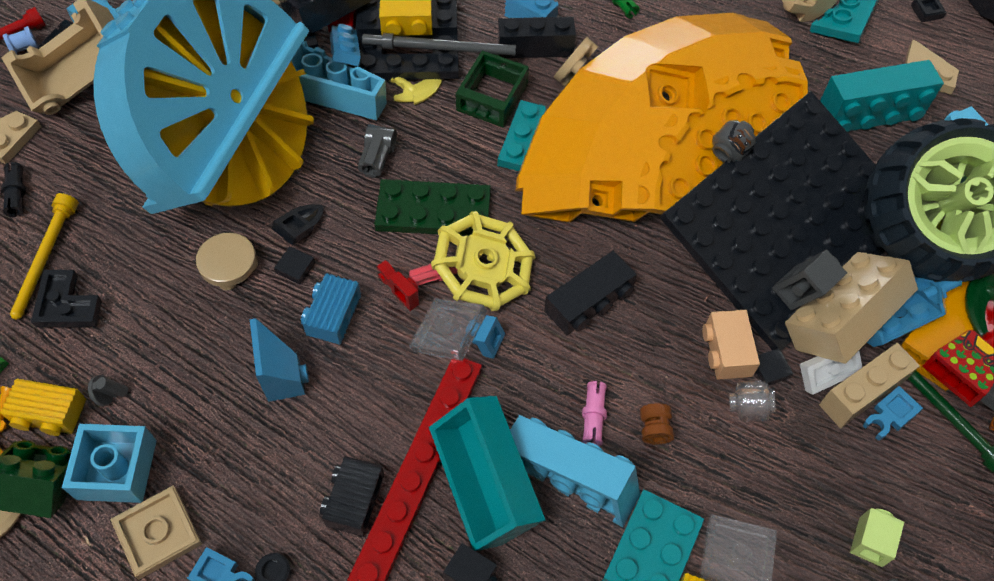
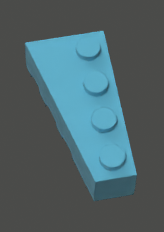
M306 41L302 42L291 60L296 71L301 69L305 71V74L299 76L305 101L376 121L387 104L385 79L358 66L352 68L344 63L334 62L331 57L325 54V50L319 47L310 48L307 46Z
M519 415L510 431L526 472L540 481H544L546 477L549 478L550 483L559 492L568 497L573 492L576 493L587 503V508L596 513L601 508L615 516L612 522L624 527L640 496L636 466L626 457L620 455L614 457L607 454L598 445L591 442L582 443L564 430H558L557 432L548 428L537 418L528 419Z

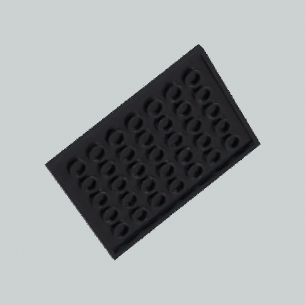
M812 91L755 137V147L743 160L731 161L730 163L724 162L659 216L737 310H747L750 325L771 350L780 349L782 351L792 341L785 322L800 307L790 310L772 287L793 267L826 249L838 259L842 267L857 252L881 255L885 251L882 247H877L870 236L873 234L870 222L865 221L864 206L868 202L865 189L876 165Z

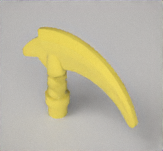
M401 77L392 78L389 81L396 83V85L403 89V93L394 96V101L414 102L415 105L432 97L440 88L443 79H424L414 85Z

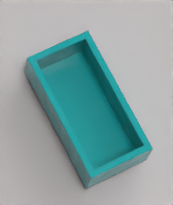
M924 60L831 76L820 102L847 132L858 129L866 130L875 126L893 125L898 122L917 121L923 118L944 82L931 60Z
M497 396L467 398L429 427L473 550L480 551L504 545L545 521Z

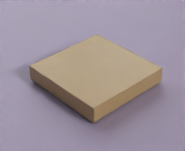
M174 485L110 519L133 574L138 580L202 545Z

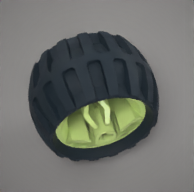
M968 118L949 121L940 120L929 123L902 136L877 161L875 170L870 175L865 189V195L868 197V202L864 206L865 221L870 222L873 234L870 236L875 245L882 247L888 253L886 257L909 260L914 276L939 282L960 280L967 282L981 279L994 273V124L985 126L986 122L982 120ZM965 175L967 177L966 180L963 183H960L962 177ZM941 219H944L943 223L941 224V229L938 230L936 226L938 225Z

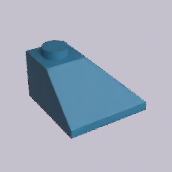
M256 318L250 319L256 377L268 402L306 395L304 383L309 382L306 364L301 365L297 354Z

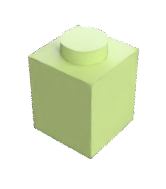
M870 508L859 518L850 553L878 566H885L896 557L904 521L894 518L893 514L889 511Z

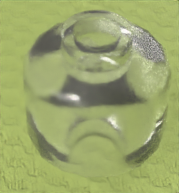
M741 381L737 383L735 393H729L730 411H737V417L741 422H765L770 419L772 413H776L774 388H769L765 381Z

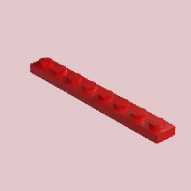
M455 354L453 355L347 581H387L441 462L429 427L470 397L482 371L481 364Z

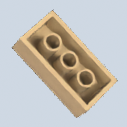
M861 252L853 255L843 266L847 274L824 296L802 305L785 322L795 349L846 364L918 290L909 260Z

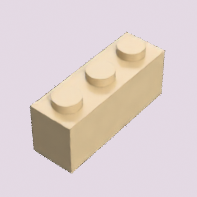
M897 342L831 389L819 406L841 429L904 383L920 365Z

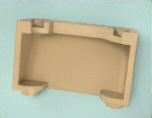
M77 0L73 5L78 14L73 13L71 15L74 20L72 25L40 49L29 46L27 48L28 53L17 55L15 51L10 50L1 57L31 111L46 115L55 114L61 109V106L94 83L95 64L99 52L97 44L103 38L100 32L108 22L114 20L108 8L92 0Z

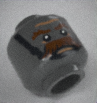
M730 120L712 138L713 153L722 162L727 161L728 163L743 160L756 144L754 129L746 121Z

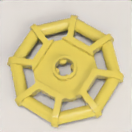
M471 211L468 216L448 226L442 225L439 228L438 243L431 266L445 282L455 301L462 300L488 307L491 311H498L504 304L520 295H527L531 289L529 282L532 263L536 257L534 251L529 250L514 229L512 222L506 223L479 215L477 211ZM470 227L473 229L472 235L468 237L467 235L463 237L458 234ZM482 227H483V228L490 229V230H494V231H497V232H501V233H500V234H497V233H494V232H490V231H487V230H483ZM505 237L508 238L513 247L516 249L515 252L512 248L510 250L508 249V247L506 246L507 241ZM449 242L457 246L455 256L447 257ZM482 254L487 255V260L492 263L484 264L479 258ZM516 261L521 263L519 276L513 272L514 262ZM449 267L457 268L458 276L465 280L462 285H460ZM507 281L513 285V287L498 294L497 287ZM469 285L485 288L488 291V295L467 290Z

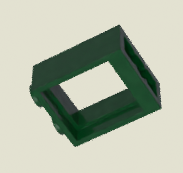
M482 50L456 92V111L504 128L528 85L529 66ZM484 75L514 85L505 102L475 91Z

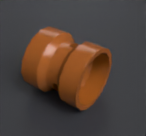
M654 403L640 408V419L644 423V428L641 431L644 443L660 445L674 440V430L669 422L672 419V409L669 405Z

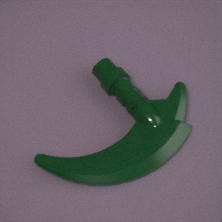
M994 274L970 281L965 294V305L969 320L977 334L981 337L986 332H989L985 320V311L989 300L994 301Z

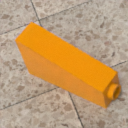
M970 281L962 282V286L946 292V315L909 332L900 344L920 365L916 371L945 391L948 388L924 369L922 365L938 349L966 331L974 329L969 320L965 305V294Z

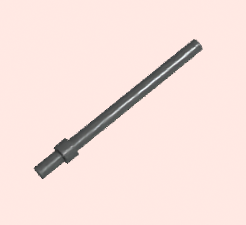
M383 33V35L363 34L362 44L382 46L383 49L405 47L481 53L483 50L491 54L512 56L516 54V45L394 36V33Z

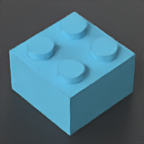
M79 424L62 488L76 500L143 502L157 440L145 426Z

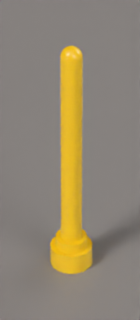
M58 193L52 202V212L54 215L10 311L12 319L18 320L22 318L65 219L73 215L78 207V200L68 194Z

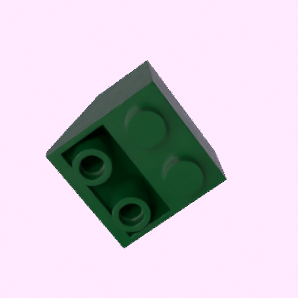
M32 441L13 442L0 455V510L52 518L65 502L67 492L62 488L71 450L63 446L47 447L35 445Z

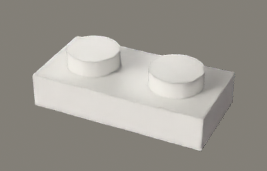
M860 351L846 364L819 356L801 363L800 368L805 391L812 395L844 381L862 368Z

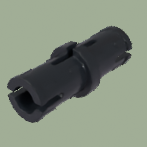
M11 162V170L9 163L4 165V183L1 185V193L4 195L3 213L8 217H16V209L18 216L23 214V196L26 193V187L23 184L24 167L16 162Z

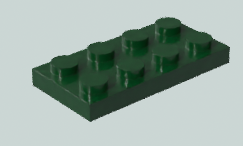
M381 179L374 224L375 231L438 235V230L442 225L448 226L468 216L471 211H477L479 215L489 217L490 185ZM470 227L458 234L470 236L473 233V229Z

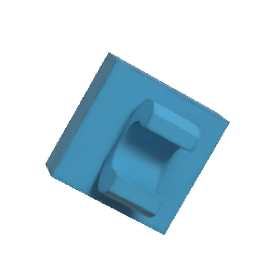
M489 315L485 316L482 324L471 323L466 332L467 335L474 336L471 342L478 346L482 355L493 359L505 336V332L497 317Z

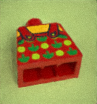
M968 330L938 349L922 367L968 406L973 407L987 395L994 384V333L986 332L981 337L975 331Z

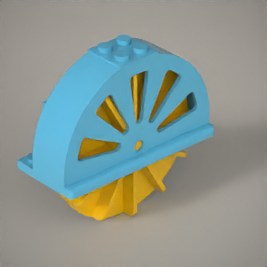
M126 0L120 5L116 11L119 17L115 21L111 20L100 32L103 38L97 44L99 52L94 72V100L100 128L109 149L126 175L148 198L142 208L150 214H155L198 202H204L205 205L240 206L254 203L273 195L290 178L294 170L302 167L304 161L301 155L305 145L307 126L314 124V117L307 115L305 97L299 76L304 75L305 71L304 69L296 71L291 61L307 36L309 29L302 22L295 23L272 0Z

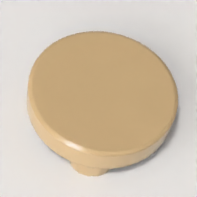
M586 37L556 72L554 78L565 87L586 62L587 59L584 55L589 58L598 46Z
M221 233L209 238L201 245L196 255V265L202 278L223 290L233 289L236 284L247 279L258 266L256 252L252 243L246 237L237 233Z

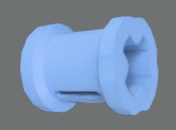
M29 26L24 27L23 31L11 35L3 34L9 51L13 50L16 54L26 50L29 46L38 47Z

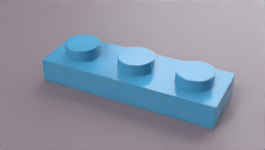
M345 24L331 25L332 61L359 66L361 56L356 30Z

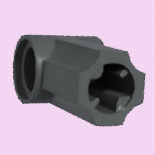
M368 125L364 138L365 147L358 163V170L365 174L366 177L375 178L382 174L388 154L393 153L397 140L396 129Z

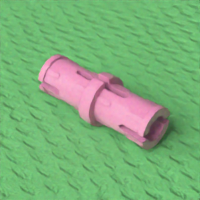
M597 381L587 383L586 407L582 409V417L585 419L582 443L585 444L592 441V443L598 446L602 445L603 421L607 418V410L604 409L607 385L603 382H600L599 388H597Z

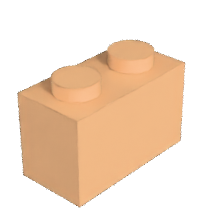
M747 310L711 312L706 324H703L702 333L704 341L709 343L708 361L710 368L715 370L716 379L753 377L760 362Z

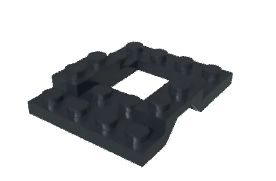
M372 0L357 9L356 33L361 56L358 67L385 80H391L396 77L406 80L459 79L458 51L433 50V53L383 54L382 46L362 44L363 34L382 35L379 18L380 0ZM432 0V39L458 41L457 0Z

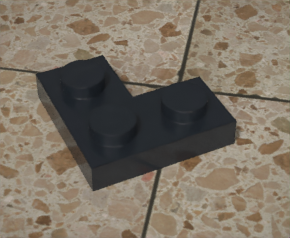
M44 270L31 323L36 328L97 327L102 300L98 295H74L78 278L74 270Z

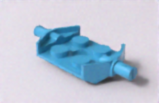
M915 277L918 290L866 343L873 347L884 345L946 315V292L962 286V281L935 282Z

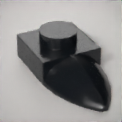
M310 204L292 209L273 221L272 230L293 246L312 233L313 227L322 217L324 206Z

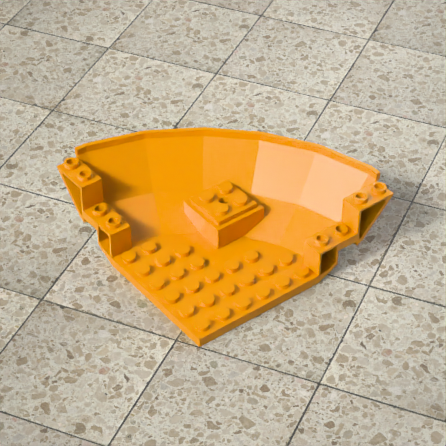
M737 13L676 16L624 36L580 68L541 116L516 179V191L521 192L523 190L521 215L570 223L582 213L632 222L637 221L649 212L663 214L724 163L713 153L712 138L725 123L730 120L746 121L753 127L756 137L808 94V80L800 61L789 59V46L792 44L791 38L769 22L749 18ZM663 92L669 95V100L663 97ZM593 198L598 200L599 206L593 204Z

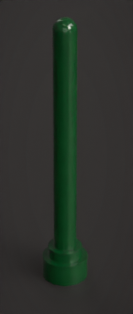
M915 371L908 380L982 454L980 456L984 460L982 464L991 473H994V445L992 446L939 392Z

